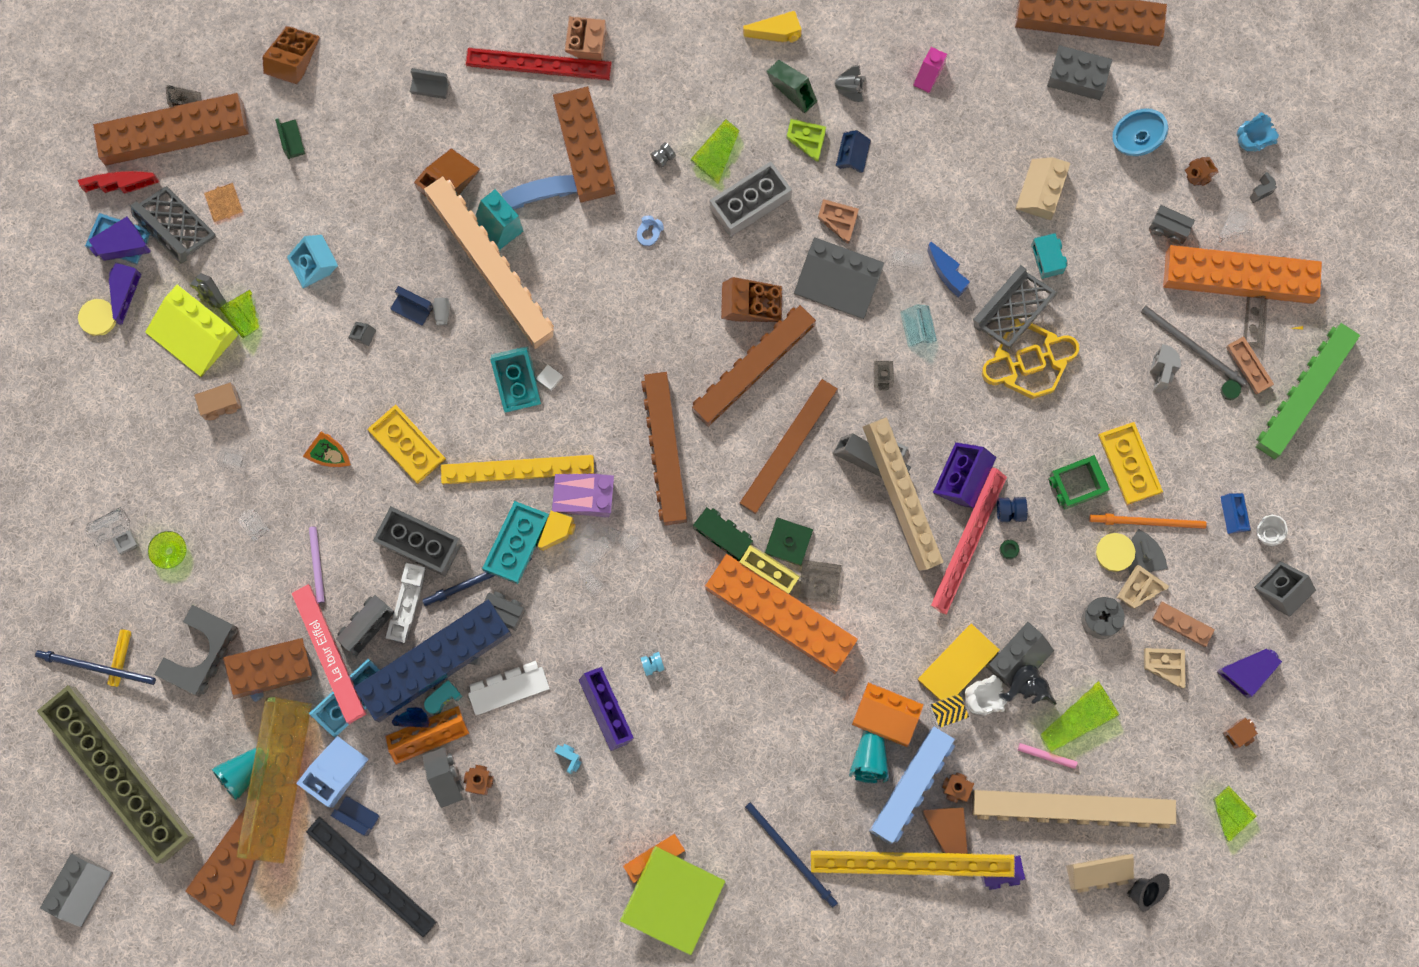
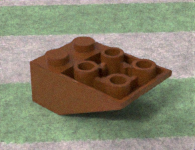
M286 26L262 56L263 74L298 84L306 72L320 36Z
M451 148L426 167L414 181L417 191L426 196L424 189L441 177H444L446 181L450 180L457 193L456 195L459 196L481 169Z
M731 277L722 283L721 319L739 322H778L782 319V286Z

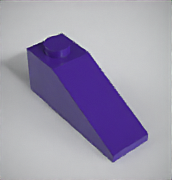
M115 263L109 272L113 320L122 325L142 274L136 268Z

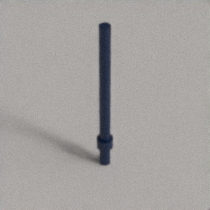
M484 572L448 589L438 590L436 594L422 601L425 607L437 601L442 602L447 600V597L490 579L495 575Z

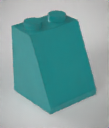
M496 189L481 199L475 215L479 227L482 225L487 231L489 241H494L498 249L501 250L524 232L519 215Z

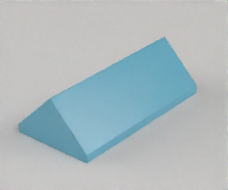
M367 659L350 675L354 687L380 670L370 659ZM334 692L329 694L309 713L334 738L349 725L343 716ZM360 698V701H361V703H362V705H363V707H364V710H365V709H366V706L364 705L363 701H362L361 698Z

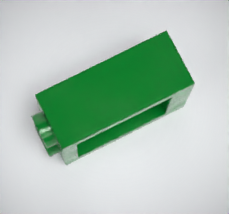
M1095 455L1053 470L1049 475L1050 478H1048L1050 486L1055 488L1058 494L1056 495L1059 506H1063L1064 510L1105 495L1110 491ZM1086 465L1097 490L1070 500L1059 475Z

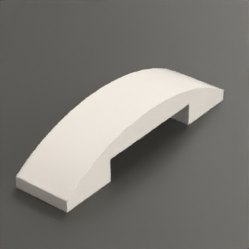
M409 563L405 564L400 593L393 618L390 619L386 639L406 642L418 605L425 567Z

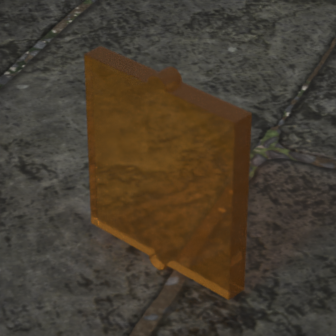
M233 183L222 187L217 186L216 189L204 193L214 222L225 218L230 219L231 216L243 212Z

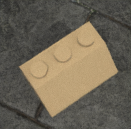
M1053 157L1032 159L1016 210L1051 220L1071 163Z
M1133 854L1066 865L1071 890L1077 889V893L1087 892L1089 887L1097 886V889L1108 888V883L1116 882L1117 886L1129 884L1128 880L1134 879Z

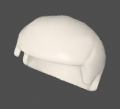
M1277 515L1263 517L1257 527L1258 539L1268 546L1281 544L1288 532L1286 521Z

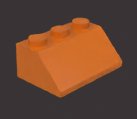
M868 682L852 725L908 747L924 704Z

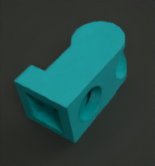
M447 680L425 700L424 708L430 714L437 715L441 713L443 706L451 699L458 701L463 696Z

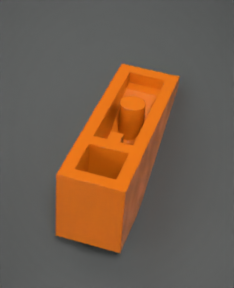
M675 834L655 845L675 856L685 851ZM655 846L623 865L634 884L639 881Z

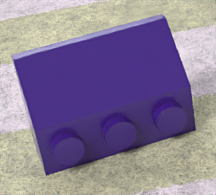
M955 442L933 494L960 506L974 508L997 457L985 447Z

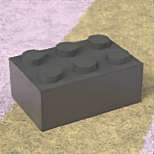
M1059 45L1047 87L1100 101L1105 90L1113 59Z

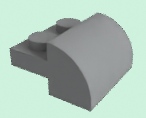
M1162 344L1154 354L1150 372L1157 374L1153 392L1161 393L1164 389H1167L1168 385L1172 383L1174 375L1181 368L1179 354L1175 349L1165 344Z

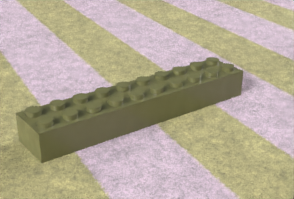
M67 685L37 710L38 714L156 863L164 864L195 837L76 687Z

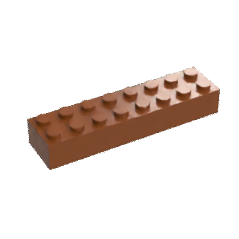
M1018 0L1015 28L1159 47L1164 38L1167 4L1141 0Z
M238 93L93 124L98 158L105 166L249 134L243 101Z

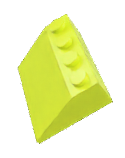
M176 285L164 298L145 331L146 334L200 377L205 374L238 336L233 328L179 285Z

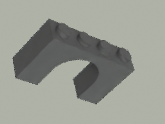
M192 605L183 623L200 630L207 636L210 644L207 658L198 666L183 667L163 657L154 675L200 697L208 690V682L211 676L214 677L216 675L220 659H224L223 657L227 655V646L230 641L232 642L236 638L238 627Z

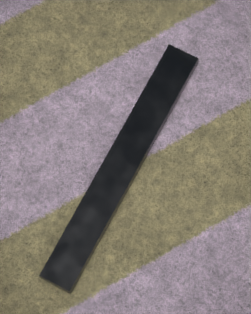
M319 816L308 828L307 834L420 936L424 938L435 926L437 921L324 819Z

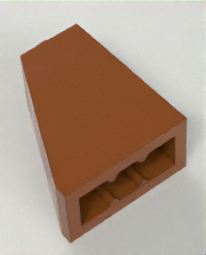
M964 808L922 811V816L943 853L968 854Z

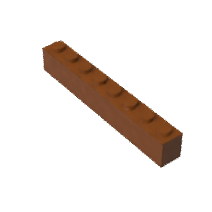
M801 305L797 308L793 307L787 313L788 317L783 321L779 320L774 325V330L770 334H764L760 339L761 342L757 346L753 345L747 351L748 355L743 359L739 358L733 364L734 368L730 372H724L716 385L712 384L706 390L707 393L702 398L698 397L693 402L692 412L707 427L716 421L816 325V319Z
M667 372L644 374L645 381H641L642 391L647 392L644 406L645 410H649L650 417H646L647 428L652 430V435L649 436L650 447H654L655 453L651 454L652 465H656L657 472H653L655 484L659 483V491H656L657 502H661L662 509L658 510L659 519L664 521V526L687 523Z

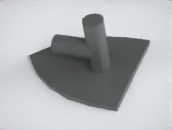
M1138 529L1131 539L1136 552L1135 559L1128 567L1130 575L1137 565H1140L1148 572L1168 569L1161 547L1149 534Z

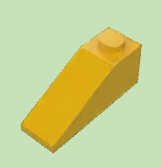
M795 10L743 26L744 37L777 42H795L801 37L802 32Z

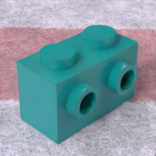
M1056 233L1034 238L1031 246L1041 279L1063 274L1068 264L1066 257L1062 255V243L1060 239H1057Z

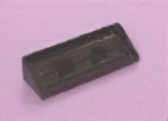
M1256 296L1253 298L1261 299L1260 311L1257 307H1252L1250 312L1255 316L1259 315L1258 328L1254 324L1250 325L1249 330L1254 334L1258 333L1257 342H1248L1251 348L1264 349L1268 299L1266 296ZM1247 297L1246 301V313L1244 324V337L1246 340L1248 332L1250 297Z

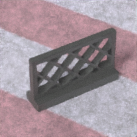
M167 186L141 203L136 201L130 205L131 215L180 264L187 261V256L216 237V234ZM166 193L171 197V201H160V197ZM149 204L156 205V211H147L144 207ZM159 205L170 206L169 212H158ZM172 207H181L183 214L172 213ZM158 216L169 217L168 223H160L157 220ZM171 217L182 218V225L171 224ZM185 219H193L195 226L184 225ZM170 228L181 229V235H172ZM184 230H195L194 237L183 236ZM197 231H205L209 235L204 238L197 237ZM182 241H194L193 246L186 249L182 245Z
M1020 265L973 319L974 327L978 331H984L1010 349L1053 300L1057 292L1029 274L1027 269ZM1028 279L1034 283V288L1023 289V284ZM1046 291L1050 295L1046 299H1038L1037 292ZM1035 292L1036 300L1025 301V293ZM1022 294L1023 302L1011 303L1013 295ZM1037 304L1035 312L1026 313V305ZM1023 306L1024 314L1013 315L1012 307ZM1003 308H1010L1011 315L1000 317L999 311ZM1025 318L1023 326H1014V319ZM1012 320V327L1001 329L1000 321ZM998 321L999 329L990 330L986 327L990 322ZM1013 331V338L1009 342L1002 338V333Z

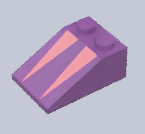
M555 474L552 511L563 514L610 517L614 476L603 474Z

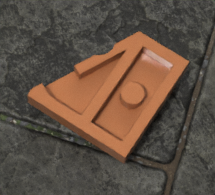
M823 199L818 219L849 244L859 209Z

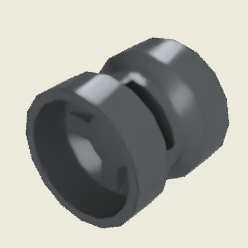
M666 142L660 145V149L654 150L650 154L653 161L660 168H663L668 160H673L676 157L675 152Z

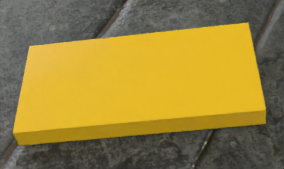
M396 404L367 429L417 485L446 460Z
M1135 422L1098 434L1126 505L1163 493Z
M970 624L917 680L939 701L958 695L1000 649L974 625Z

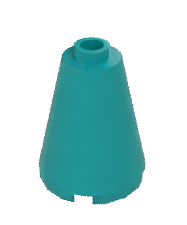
M866 730L863 731L849 770V777L854 775L856 781L877 784V780L883 779L882 783L889 780L883 737Z
M255 747L215 766L212 772L227 789L226 791L232 798L237 800L269 763L267 758L270 756L263 748L259 750V748Z

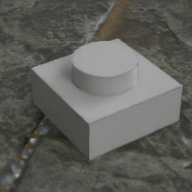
M129 528L111 537L118 553L121 555L139 546Z

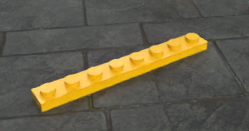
M593 455L441 465L442 485L555 477V474H594Z

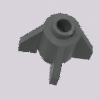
M853 65L835 80V88L839 94L852 101L863 102V92L858 91L863 90L866 76H858L861 75L860 65Z

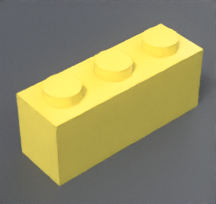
M753 545L749 546L740 560V563L788 594L801 577Z

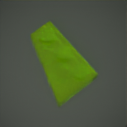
M725 119L690 161L719 184L740 130Z

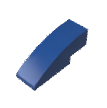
M930 242L927 251L935 271L948 289L959 298L968 288L970 281L958 272L960 264L933 242Z

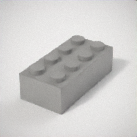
M772 161L709 200L710 210L728 235L732 237L791 199L792 189Z

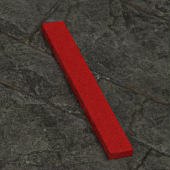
M468 48L465 65L466 67L610 81L612 62Z

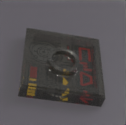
M803 560L798 599L836 604L842 565Z

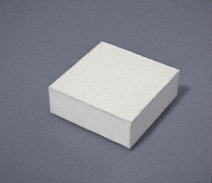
M547 365L536 380L552 391L563 376Z

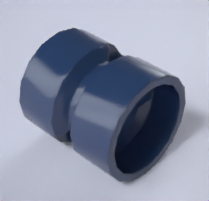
M1009 497L997 499V519L999 523H1009L1012 519L1015 522L1027 521L1028 508L1026 497H1014L1013 500H1010Z

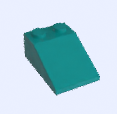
M525 346L492 354L490 361L504 413L540 405L541 400L529 347Z

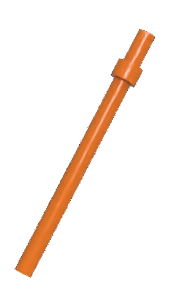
M1105 513V515L1090 514L1089 522L1104 523L1105 525H1113L1115 523L1206 529L1207 526L1206 521L1114 516V514Z

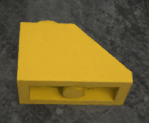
M550 511L538 544L539 550L544 551L567 540L569 534L573 535L576 527L573 518Z

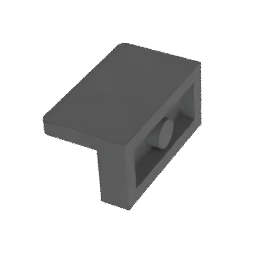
M411 68V75L413 77L410 87L411 94L442 99L447 98L450 82L446 73Z

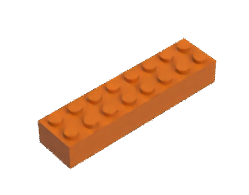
M1170 245L1165 254L1163 288L1314 304L1320 298L1322 261Z
M728 554L725 555L705 585V590L834 674L838 672L858 640Z

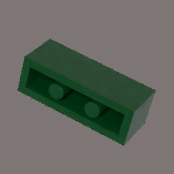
M706 507L693 524V529L740 562L749 546L753 545L752 536L744 530L740 532L736 529L737 525L731 520L725 521L720 517L721 513L716 509L712 508L710 510Z

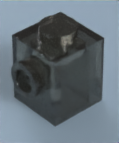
M874 361V388H878L880 391L893 388V361Z

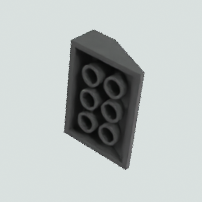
M814 237L794 294L864 319L885 262Z

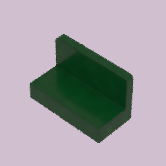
M275 118L281 145L287 158L305 155L297 120L294 119L281 123L279 118Z

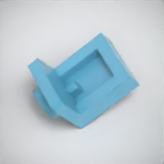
M566 744L563 747L557 745L554 752L571 761L566 772L572 774L573 771L577 772L581 761H579L580 756L573 753L575 749Z

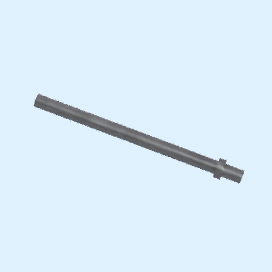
M1145 306L1141 312L1227 375L1229 380L1236 381L1241 387L1246 383V380L1238 375L1239 372L1236 370L1234 372L1149 307Z

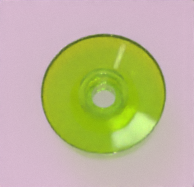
M173 531L158 533L152 538L148 546L150 561L161 569H171L178 566L184 560L187 552L185 540L181 535ZM172 548V553L168 555L166 550Z

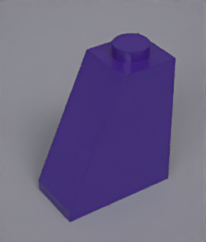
M128 216L89 239L92 245L90 250L95 257L100 256L103 261L152 252Z
M1266 648L1219 669L1217 673L1248 699L1258 691L1282 661L1275 651Z

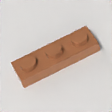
M1244 336L1226 346L1256 395L1274 385Z
M1160 602L1152 620L1203 647L1207 646L1215 630L1164 602Z

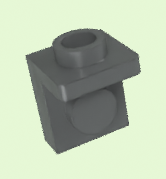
M1268 172L1261 177L1260 182L1262 184L1253 189V193L1250 196L1253 203L1273 194L1277 188L1275 179Z

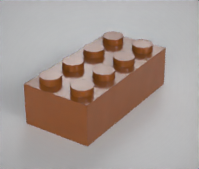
M303 638L223 657L233 699L312 679Z

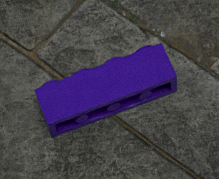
M602 666L584 673L579 682L610 751L629 744L634 737Z

